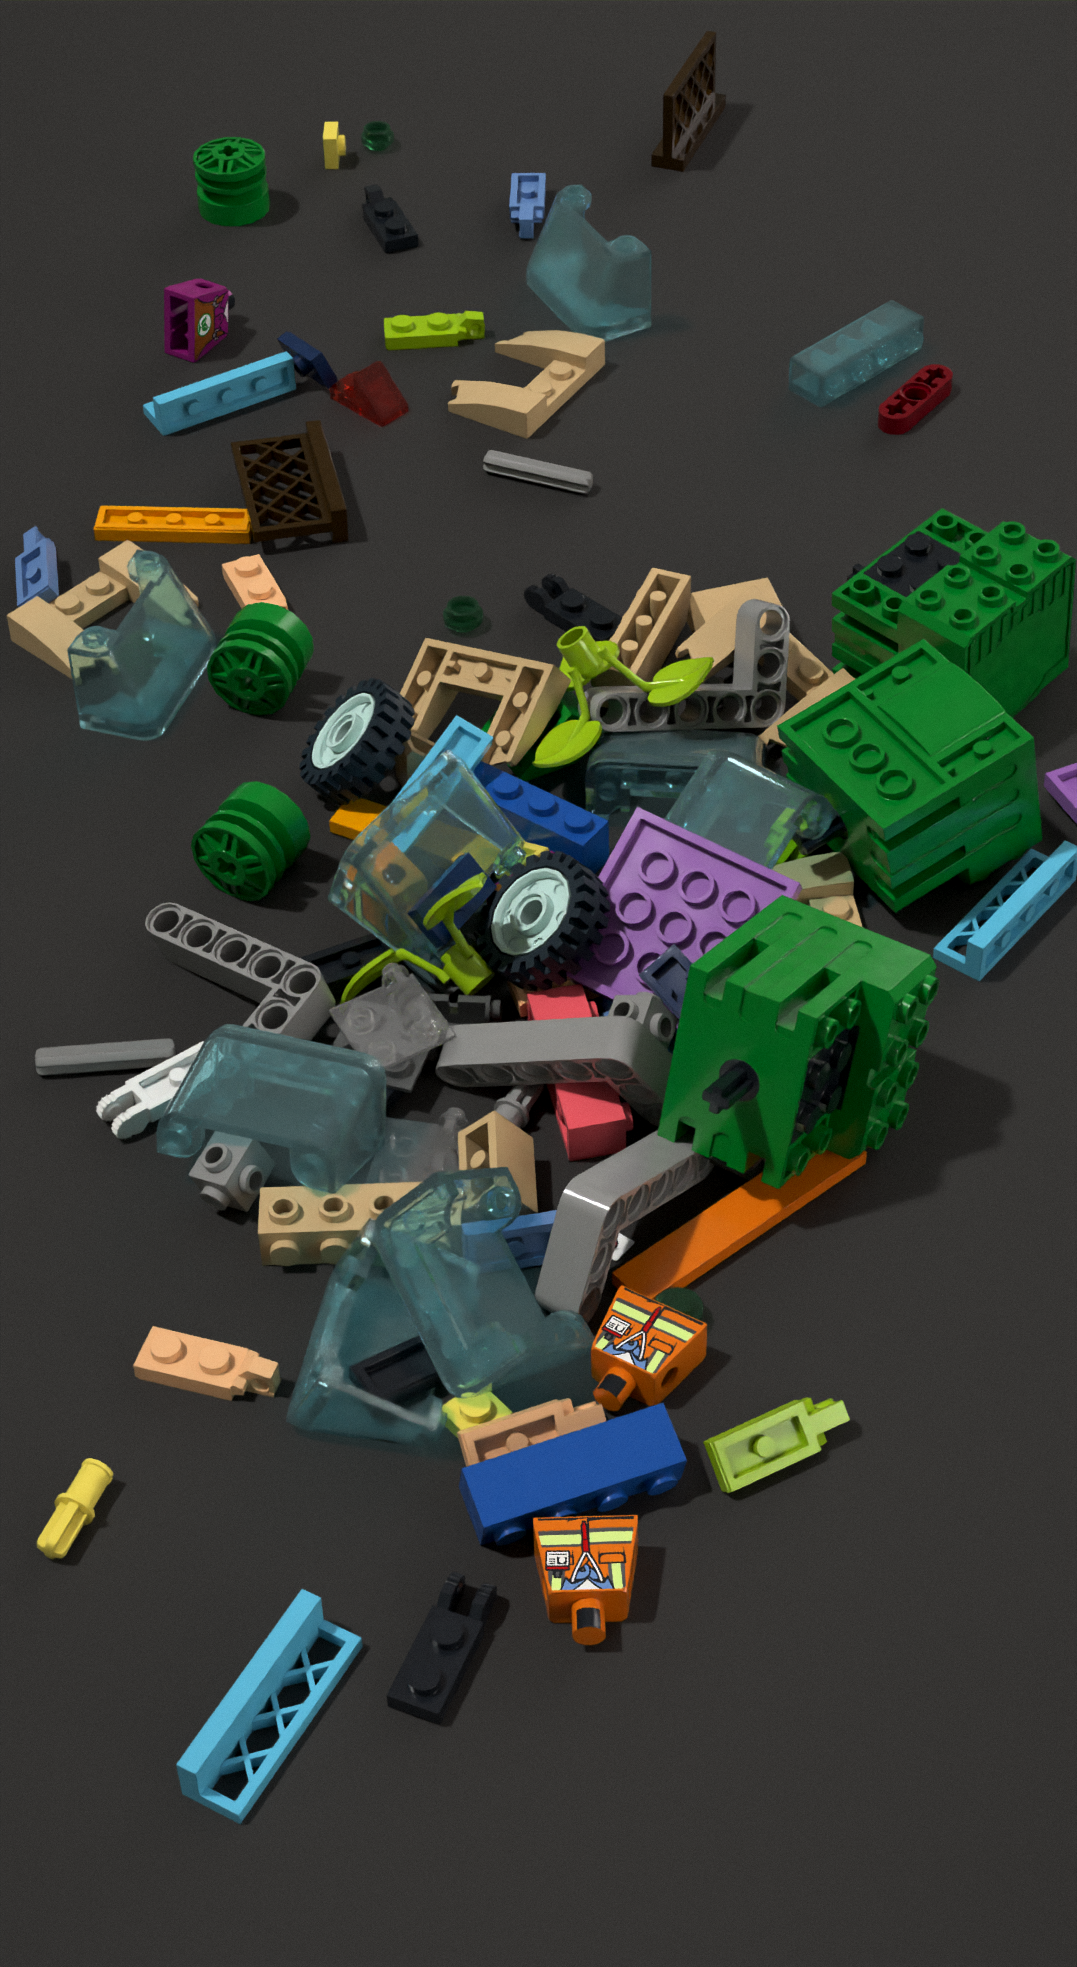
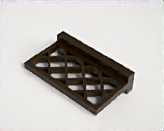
M706 31L663 94V138L651 154V167L684 172L726 107V95L715 93L716 32Z
M320 420L306 421V433L231 442V453L254 542L330 532L333 543L349 541L347 508ZM301 448L294 455L283 452L285 449ZM255 453L261 455L256 460L242 456ZM271 460L282 463L277 469L267 464ZM294 468L305 472L300 477L289 474ZM256 473L267 477L262 482L250 479ZM278 482L289 486L284 491L273 488ZM299 491L311 494L306 500L295 495ZM261 496L273 499L268 505L257 502ZM284 504L295 508L290 514L279 509ZM308 513L321 519L305 521L301 518ZM268 518L279 522L277 525L260 527Z

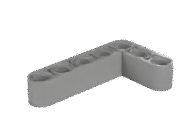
M751 599L743 603L738 610L736 618L733 683L701 684L686 698V707L681 715L678 714L681 702L666 707H654L648 701L649 693L642 691L637 686H599L589 688L584 692L591 716L589 721H599L602 729L610 732L770 727L784 715L790 634V617L787 610L781 605L758 599ZM766 612V623L760 628V619ZM764 655V664L758 671V660ZM724 698L723 709L717 714V705ZM759 698H761V707L758 710V712L755 713L756 702ZM647 699V710L640 717V706ZM608 700V711L606 715L601 718L600 708L602 704ZM578 703V712L579 715H581V709Z
M162 903L152 909L146 917L145 926L167 961L260 1003L228 1043L224 1057L244 1091L256 1095L271 1090L335 1009L336 1001L319 968L308 961L176 903Z
M625 1016L464 1024L449 1028L435 1071L436 1075L444 1082L458 1087L607 1081L644 1120L659 1127L673 1055L643 1024Z
M691 1128L676 1142H671L658 1136L657 1130L575 1176L568 1183L558 1204L534 1296L536 1305L579 1327L585 1326L590 1321L601 1300L619 1231L701 1182L712 1171L714 1164L709 1163V1160L704 1158L703 1155L691 1151L695 1129Z

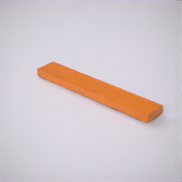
M825 1150L822 1155L816 1154L808 1161L801 1175L792 1176L780 1189L761 1182L763 1172L616 1269L612 1272V1284L617 1289L622 1285L662 1303L865 1165L867 1152L863 1151L859 1156L847 1159Z

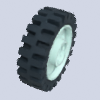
M370 678L368 681L364 679L359 682L357 687L353 685L347 689L346 697L341 694L335 700L336 706L334 708L329 706L324 712L326 718L323 721L318 720L314 727L317 730L316 733L309 735L306 741L309 747L302 751L301 757L304 760L300 762L299 766L301 778L315 791L334 804L339 805L341 803L342 805H347L350 800L353 802L359 800L362 792L368 794L373 790V782L379 784L385 778L383 772L387 768L389 770L393 768L396 764L393 759L395 756L401 755L405 749L402 743L410 739L412 732L408 729L414 726L415 721L412 717L415 714L414 709L411 707L412 704L379 678L378 680Z
M543 851L540 858L535 854L526 857V866L518 862L511 867L513 872L511 878L504 874L498 880L502 887L499 891L494 890L488 897L492 901L491 905L482 906L480 915L486 920L477 922L476 929L481 935L476 938L477 947L482 950L479 954L486 964L507 981L528 991H537L538 988L542 990L552 989L553 982L558 985L563 984L567 981V971L576 975L582 969L579 961L583 958L589 962L595 954L589 949L592 944L600 946L604 936L598 932V929L607 928L609 918L604 915V913L610 911V902L606 899L609 894L606 887L602 885L603 882L591 870L570 855L560 851H555V853Z

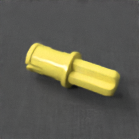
M92 1458L85 1459L67 1492L57 1496L54 1502L56 1510L37 1540V1548L44 1552L46 1557L50 1559H62L65 1557L83 1525H88L93 1521L95 1517L94 1507L107 1485L113 1479L112 1470L103 1462Z

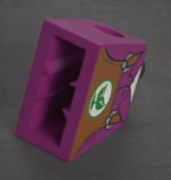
M193 279L164 288L165 353L195 363L223 340L228 333V311L235 306L233 294L225 286L204 279Z

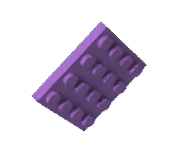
M637 807L598 876L603 882L602 885L608 891L609 896L606 899L610 902V911L604 913L609 918L608 926L604 929H598V932L604 937L600 946L595 944L590 946L589 949L595 954L589 962L583 958L579 961L582 969L576 975L568 971L566 972L567 980L575 984H582L583 988L613 1002L615 995H636L638 992L654 994L643 982L639 974L673 944L694 963L781 895L796 900L802 890V886L793 879ZM679 1020L677 1021L674 1033L676 1034L678 1030Z

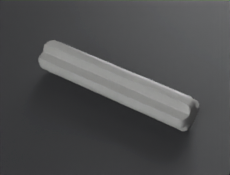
M489 450L483 460V469L488 473L580 494H588L593 484V474L589 471L500 451Z
M170 1038L44 1047L36 1050L35 1065L37 1073L41 1076L152 1068L175 1056L176 1049L173 1039Z

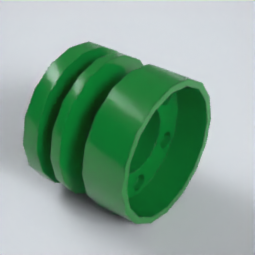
M224 137L211 140L201 145L194 152L193 165L195 180L198 184V208L203 219L220 226H242L254 223L267 214L270 208V197L266 181V156L264 149L259 143L241 137Z
M264 602L248 604L236 613L227 628L225 636L221 638L217 648L212 653L207 664L208 680L217 695L228 705L244 713L255 715L275 713L285 706L297 681L306 669L314 652L313 638L307 626L291 611L279 605Z
M243 782L233 790L219 806L218 811L210 816L206 823L193 835L191 849L194 861L200 871L215 887L241 900L254 901L260 900L270 892L274 884L282 878L284 871L292 866L306 850L311 835L308 822L302 811L286 794L271 785L261 782Z

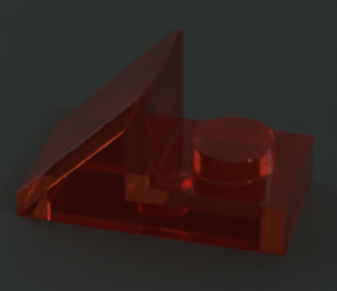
M376 361L361 371L356 370L346 375L330 387V398L380 427L385 426L409 411L406 400L381 361Z

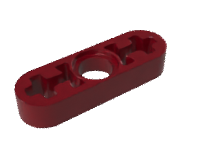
M931 364L921 368L880 404L878 428L882 432L891 435H900L908 432L950 395L953 380L952 370L939 364Z

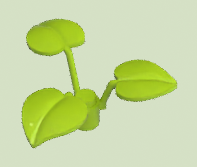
M585 626L570 629L557 641V647L563 655L559 670L571 679L566 691H576L581 715L579 720L566 721L547 733L536 750L535 761L532 764L534 767L539 768L562 766L577 760L595 745L601 735L602 725L599 721H589L591 716L583 686L591 679L596 678L597 675L607 671L611 666L642 691L649 693L648 701L652 706L666 707L686 699L702 684L713 666V657L688 659L670 664L655 674L653 682H645L617 660L620 649L615 642H595Z
M481 872L469 878L459 887L443 896L428 911L423 920V925L427 930L443 921L456 943L441 957L440 960L445 964L443 969L403 948L398 949L396 952L391 948L363 966L352 977L341 997L340 1014L344 1017L349 1003L363 988L385 973L394 964L403 960L409 961L435 975L443 984H446L451 979L465 995L472 996L482 989L494 977L495 972L486 964L471 945H468L460 929L458 930L455 926L453 919L454 912L469 902L482 889L487 880L485 873Z

